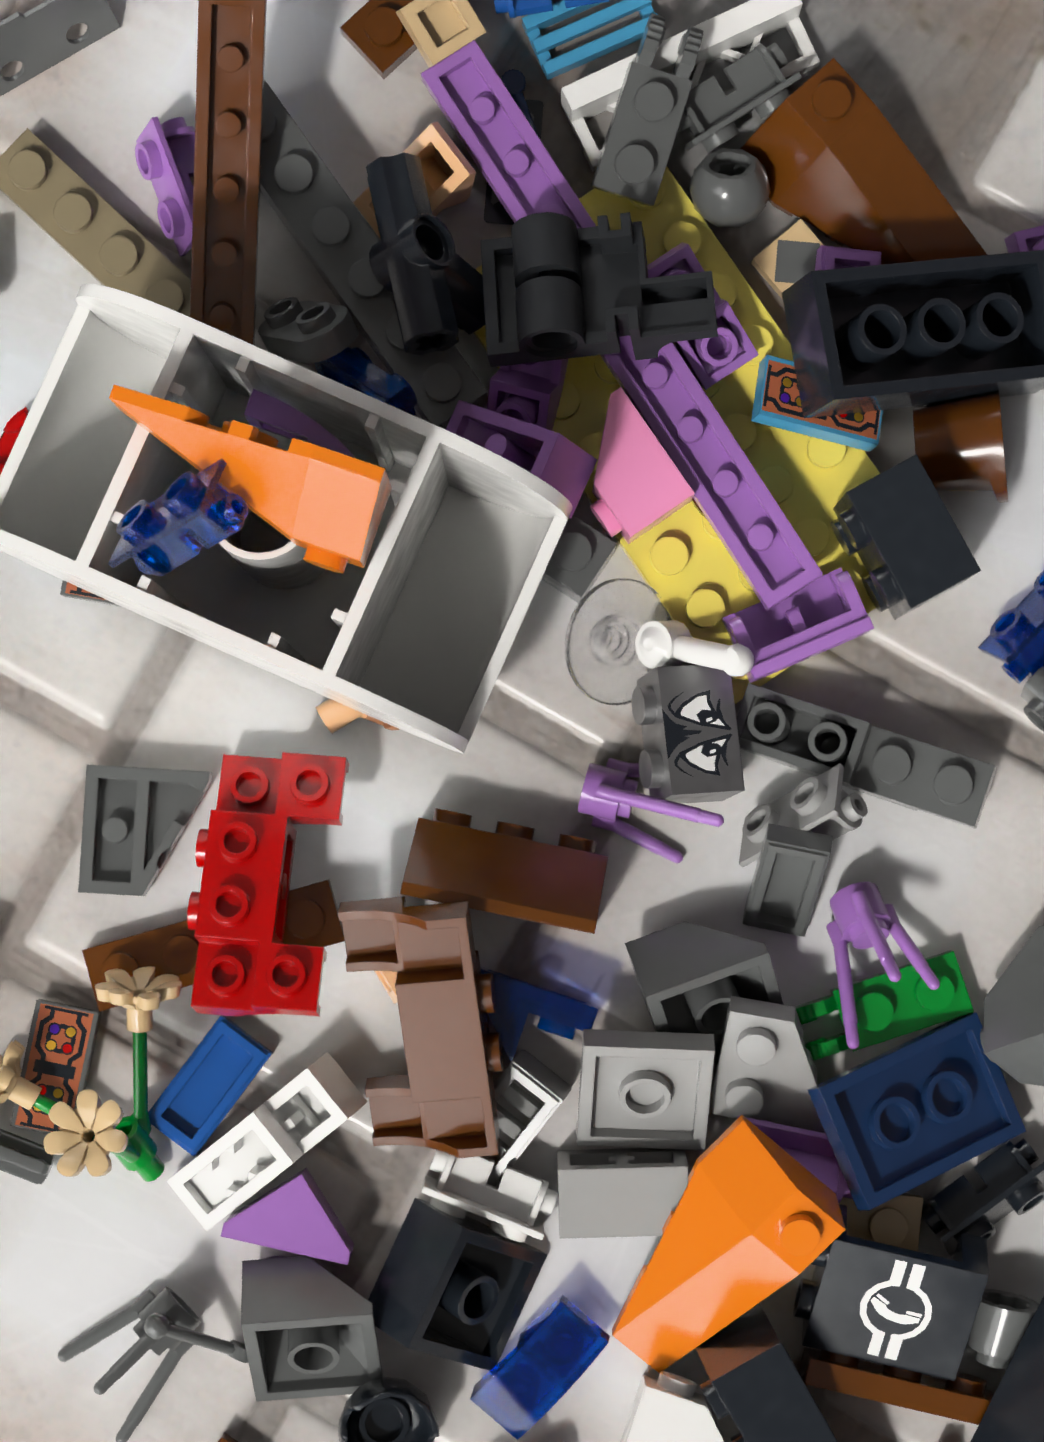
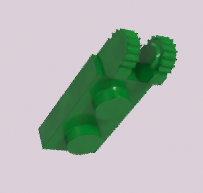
M950 950L925 958L940 981V986L936 990L928 988L911 963L898 967L902 975L898 982H892L886 972L853 982L859 1034V1046L856 1049H850L846 1043L839 987L831 989V995L795 1006L801 1025L815 1021L820 1016L837 1010L844 1032L828 1038L821 1037L806 1042L805 1047L811 1052L813 1060L834 1055L847 1049L854 1052L973 1013L974 1010L954 951Z

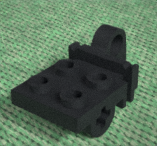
M542 212L527 215L514 223L511 229V237L480 240L486 347L490 366L499 367L621 353L619 338L621 336L631 337L635 360L658 358L659 350L672 342L718 337L712 271L648 278L646 243L642 221L632 222L630 212L620 213L621 229L610 230L607 215L597 216L598 226L578 229L575 222L563 214Z

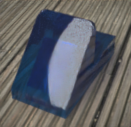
M481 966V974H493L496 1012L488 1013L496 1032L501 1033L502 1044L510 1061L513 1060L528 1013L540 1016L537 1028L573 1040L577 1029L581 1031L583 1029H592L598 1012L596 1005Z

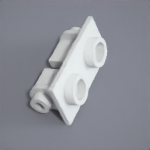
M436 1150L429 1169L440 1173V1176L436 1180L425 1175L421 1193L432 1197L430 1200L432 1206L457 1218L464 1219L469 1211L492 1220L489 1226L492 1231L517 1242H525L527 1235L543 1240L545 1235L544 1222L537 1220L536 1217L538 1212L550 1216L558 1197V1192L548 1188L549 1181L541 1180L506 1166L497 1188L486 1184L494 1166V1160L484 1156L457 1158L449 1153Z

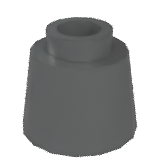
M985 1289L968 1339L969 1346L977 1351L975 1359L989 1367L1007 1369L1039 1303L1015 1293Z

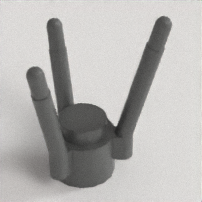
M167 1286L157 1296L148 1289L133 1305L79 1337L76 1341L61 1349L57 1355L61 1362H66L140 1318V1321L133 1327L134 1332L140 1339L94 1385V1392L102 1395L149 1349L159 1356L167 1348L170 1349L128 1414L126 1421L116 1435V1442H127L181 1357L194 1345L168 1336L160 1339L150 1338L144 1329L145 1320L153 1313H161L168 1318L169 1323L195 1330L202 1323L186 1302Z

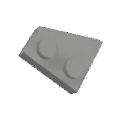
M731 996L711 1084L710 1114L733 1118L743 1115L746 1118L767 1120L776 1124L825 1133L807 1090L818 1085L817 1069L811 1052L804 1045V1031L795 1007Z

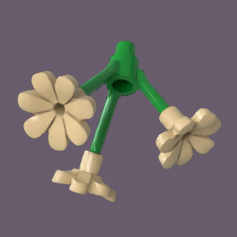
M151 966L135 969L132 977L123 969H111L105 972L106 982L97 983L95 990L99 1001L110 1002L111 1004L127 1008V1030L133 1032L134 1113L131 1116L123 1117V1110L115 1101L107 1100L102 1104L100 1096L95 1091L89 1089L79 1092L76 1100V1109H73L65 1102H55L41 1095V1087L20 1076L22 1072L20 1061L25 1047L16 1040L8 1044L4 1056L0 1055V1104L9 1099L27 1110L35 1106L37 1109L47 1113L50 1120L60 1127V1131H54L45 1136L43 1145L47 1154L62 1155L57 1163V1170L63 1176H77L85 1166L91 1176H104L111 1171L112 1163L109 1153H113L127 1170L137 1171L144 1181L151 1182L161 1176L165 1165L156 1155L157 1144L149 1135L152 1128L148 1113L147 1032L153 1029V1010L159 1008L160 1002L179 997L182 982L179 981L178 976L173 974H163L155 978V967Z

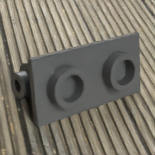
M775 42L768 47L759 44L754 50L723 69L735 89L727 96L714 75L690 90L678 127L680 133L689 127L695 136L693 140L684 146L686 151L702 143L709 153L740 133L734 121L753 109L756 110L762 119L775 111L791 95L788 87L802 78V76L798 72L787 80L785 79L780 69L786 66L788 62L783 51Z

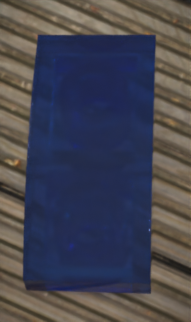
M562 1295L520 1333L516 1348L474 1385L470 1400L518 1440L581 1377L609 1343L610 1335Z

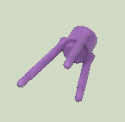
M609 758L607 766L594 763L589 764L580 796L578 812L593 816L591 826L613 831L674 863H680L683 860V854L680 851L618 819L617 816L629 819L632 807L715 827H719L724 823V818L720 814L637 793L638 781L627 779V777H640L639 763H628Z
M868 881L851 884L833 895L830 899V907L835 920L826 926L834 948L843 1025L845 1027L846 1043L850 1049L858 1048L859 1034L848 951L849 942H852L853 947L856 949L874 947L889 979L892 982H898L902 975L886 941L890 932L928 988L936 990L940 986V981L930 968L929 963L901 925L893 904H884L877 885Z

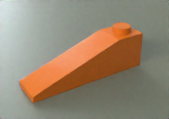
M113 385L109 399L120 411L293 543L306 548L304 561L344 574L347 563L362 568L365 567L392 489L385 468L292 438L287 451L277 447L279 441L276 438L259 431V429L252 425L232 420L231 422L224 421L220 428L208 424L210 417L191 407Z
M741 1115L697 1158L688 1176V1185L675 1211L670 1212L662 1228L663 1235L649 1263L643 1266L612 1328V1335L658 1373L664 1371L797 1277L846 1230L836 1193L746 1117Z

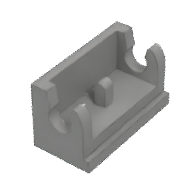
M656 1148L558 1150L557 1175L560 1239L662 1236V1228L670 1212L675 1211L688 1185V1165L685 1150Z

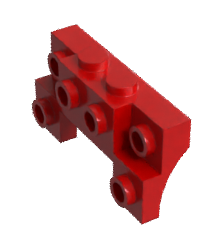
M283 752L282 759L223 754L216 810H211L209 828L200 829L196 841L197 867H203L200 892H191L187 910L188 929L195 930L194 937L199 941L191 998V1007L197 1013L235 1017L257 1014L320 1017L321 1007L319 1005L323 964L327 959V951L324 947L283 944L297 834L293 824L342 826L343 815L341 811L346 773L349 772L347 757Z

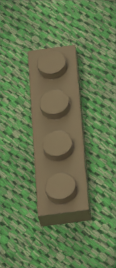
M27 128L0 156V191L101 285L142 297L190 317L191 280Z

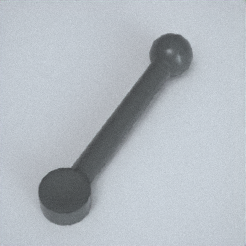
M153 1313L145 1320L144 1329L150 1338L172 1337L227 1354L235 1360L248 1363L245 1344L239 1341L231 1340L229 1342L171 1324L168 1318L161 1313Z

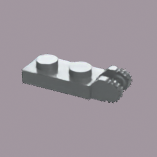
M651 13L645 27L635 62L632 61L628 65L590 186L648 206H654L693 83V81L689 80V77L695 66L704 35L703 30L689 26L687 32L681 38L677 52L678 57L672 74L651 68L666 30L664 26L666 18Z

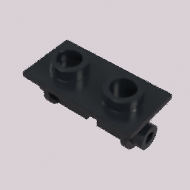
M1024 1138L1015 1145L1009 1140L974 1166V1170L987 1185L980 1193H977L965 1176L962 1175L934 1197L927 1200L930 1207L923 1211L921 1216L935 1235L944 1228L948 1230V1233L940 1239L950 1256L955 1254L961 1232L987 1238V1241H989L997 1231L993 1226L995 1223L1013 1210L1017 1215H1022L1044 1200V1162L1035 1169L1030 1166L1039 1157Z

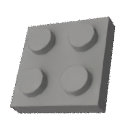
M583 1029L577 1116V1146L705 1150L715 1054L714 1034Z

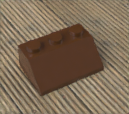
M438 808L434 809L432 820L418 817L400 894L441 903L469 901L470 909L595 934L608 856L595 854L598 841L560 834L558 846L533 841L535 828L497 821L495 833L470 828L472 815Z

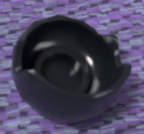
M381 1377L364 1383L346 1401L339 1419L338 1437L340 1442H434L435 1437H439V1425L425 1393L405 1379Z

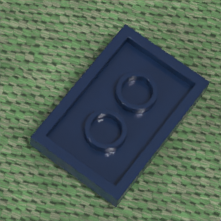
M977 1012L955 1018L807 1089L858 1211L871 1210L1026 1132L1000 1067L990 1061L984 1054L980 1040V1032L983 1026Z

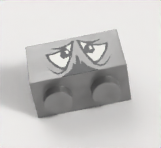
M701 665L657 667L636 680L637 687H635L632 694V713L636 724L642 725L644 750L639 758V775L643 787L649 788V795L683 804L723 801L745 791L731 676L724 670Z

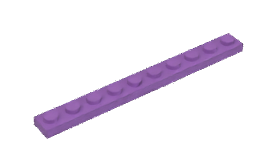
M475 40L421 73L422 82L514 223L527 215L552 212L571 218L575 222L577 229L596 226ZM619 337L621 353L600 356L694 491L693 499L766 611H769L819 579L823 575L822 571L674 344L669 343L662 347L658 352V358L635 360L631 337Z

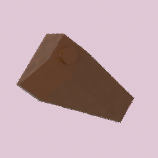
M835 58L830 60L786 98L740 148L758 158L765 166L771 188L768 201L774 207L791 217L794 214L826 233L825 237L841 246L845 244L852 249L881 252V265L988 255L878 107Z

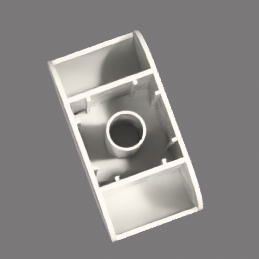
M88 283L83 284L75 298L78 304L0 475V550L90 593L422 739L464 754L573 509L570 501L558 490L527 470L450 431L170 308L111 287ZM113 385L191 407L210 417L208 424L220 428L224 421L231 422L232 420L250 425L244 416V412L251 393L255 389L283 401L319 423L335 436L356 459L385 468L392 489L365 567L362 568L347 563L344 574L304 561L306 548L293 543L120 411L109 399ZM256 427L259 431L276 438L279 441L277 447L288 451L291 439Z

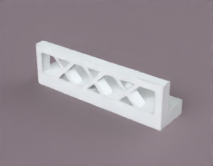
M750 0L694 26L703 30L704 35L693 68L695 73L692 78L691 89L699 85L706 64L719 58L734 63L745 56V54L736 50L752 43L751 52L760 44L762 38L785 27L800 56L780 69L785 79L787 80L798 72L802 75L819 67L820 60L799 18L803 5L802 1ZM687 30L662 41L657 49L651 68L670 74L673 73L678 57V47L683 34ZM637 53L561 88L562 109L592 172L596 170L602 149L598 150L585 120L604 111L614 113L628 65L632 61L635 62ZM733 88V89H730V90H728V91H726V92H724V93H725L726 96H727L728 94H730L731 92H733L735 89H734V88Z

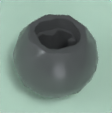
M719 149L706 156L694 169L690 183L694 209L704 219L718 228H740L753 221L766 207L771 190L765 166L758 158L742 149Z

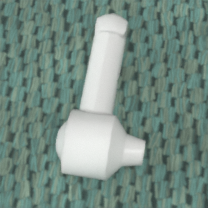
M677 620L649 621L639 629L635 640L636 653L639 660L650 669L682 666L687 662L724 670L730 676L739 677L746 675L754 665V655L748 647L739 643L725 645L693 638L688 628Z

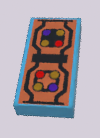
M766 355L759 362L752 422L869 452L878 446L883 410L804 418L794 362Z

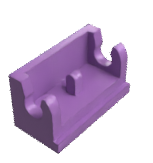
M841 567L821 576L769 611H766L762 603L759 602L722 618L732 644H742L748 647L754 655L753 668L746 674L749 683L867 634L874 629L870 616H868L850 574L847 570L843 572Z

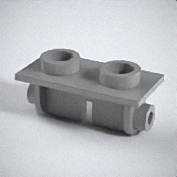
M839 763L817 777L805 779L793 791L768 805L763 804L755 808L745 818L743 824L739 865L745 867L755 860L758 862L768 823L805 831L811 830L814 833L833 836L832 840L860 827L862 818L868 813L867 805L859 794L852 793L848 795L842 789L844 767Z

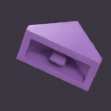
M307 1168L232 1214L224 1222L221 1237L348 1265L354 1247L353 1241Z

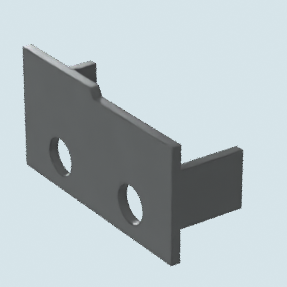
M46 0L23 14L17 11L0 21V96L120 28L121 26L107 0ZM78 23L87 25V31L80 38H66L67 31L73 25ZM11 61H20L22 63L21 70L14 76L4 77L1 75V70L7 63Z

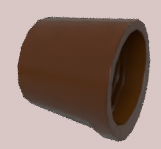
M999 391L913 408L915 454H917L937 491H994L999 503L1008 502Z

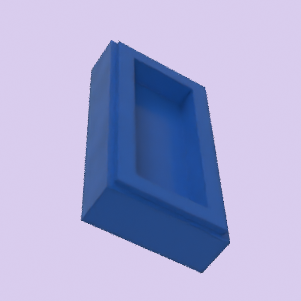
M221 1015L149 1110L151 1125L195 1157L272 1056L273 1052L226 1016Z

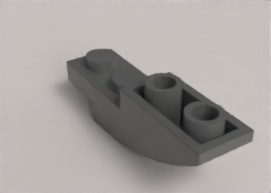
M748 683L736 718L739 744L742 750L816 777L840 763L844 767L842 786L975 829L977 828L997 769L995 765L872 726L870 722Z

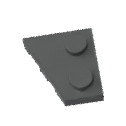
M87 764L78 892L146 896L212 782V772Z

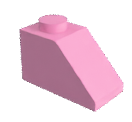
M622 387L612 392L609 398L592 490L597 501L590 505V509L611 538L620 532L626 542L630 544L690 503L695 493Z

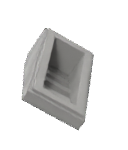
M521 1050L494 1084L499 1129L514 1140V1143L508 1146L500 1139L498 1155H493L500 1161L492 1168L486 1184L494 1187L500 1182L506 1166L512 1167L571 1091V1086L526 1050ZM514 1079L542 1100L544 1104L539 1103L513 1082ZM501 1096L531 1119L527 1126L497 1103Z

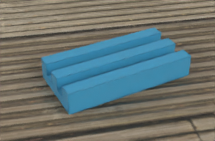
M561 0L553 4V11L530 14L523 17L522 26L546 79L550 80L642 39L651 13L658 15L653 10L652 0H623L542 36L540 30L604 3L566 8L565 1ZM638 11L642 18L635 23L553 59L548 51Z

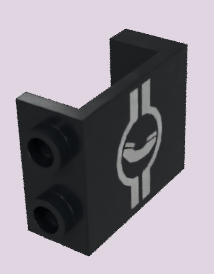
M839 1204L846 1230L811 1263L816 1265L812 1280L801 1278L797 1288L793 1316L803 1319L802 1345L955 1381L989 1278L987 1238L961 1232L953 1260L847 1235V1206Z

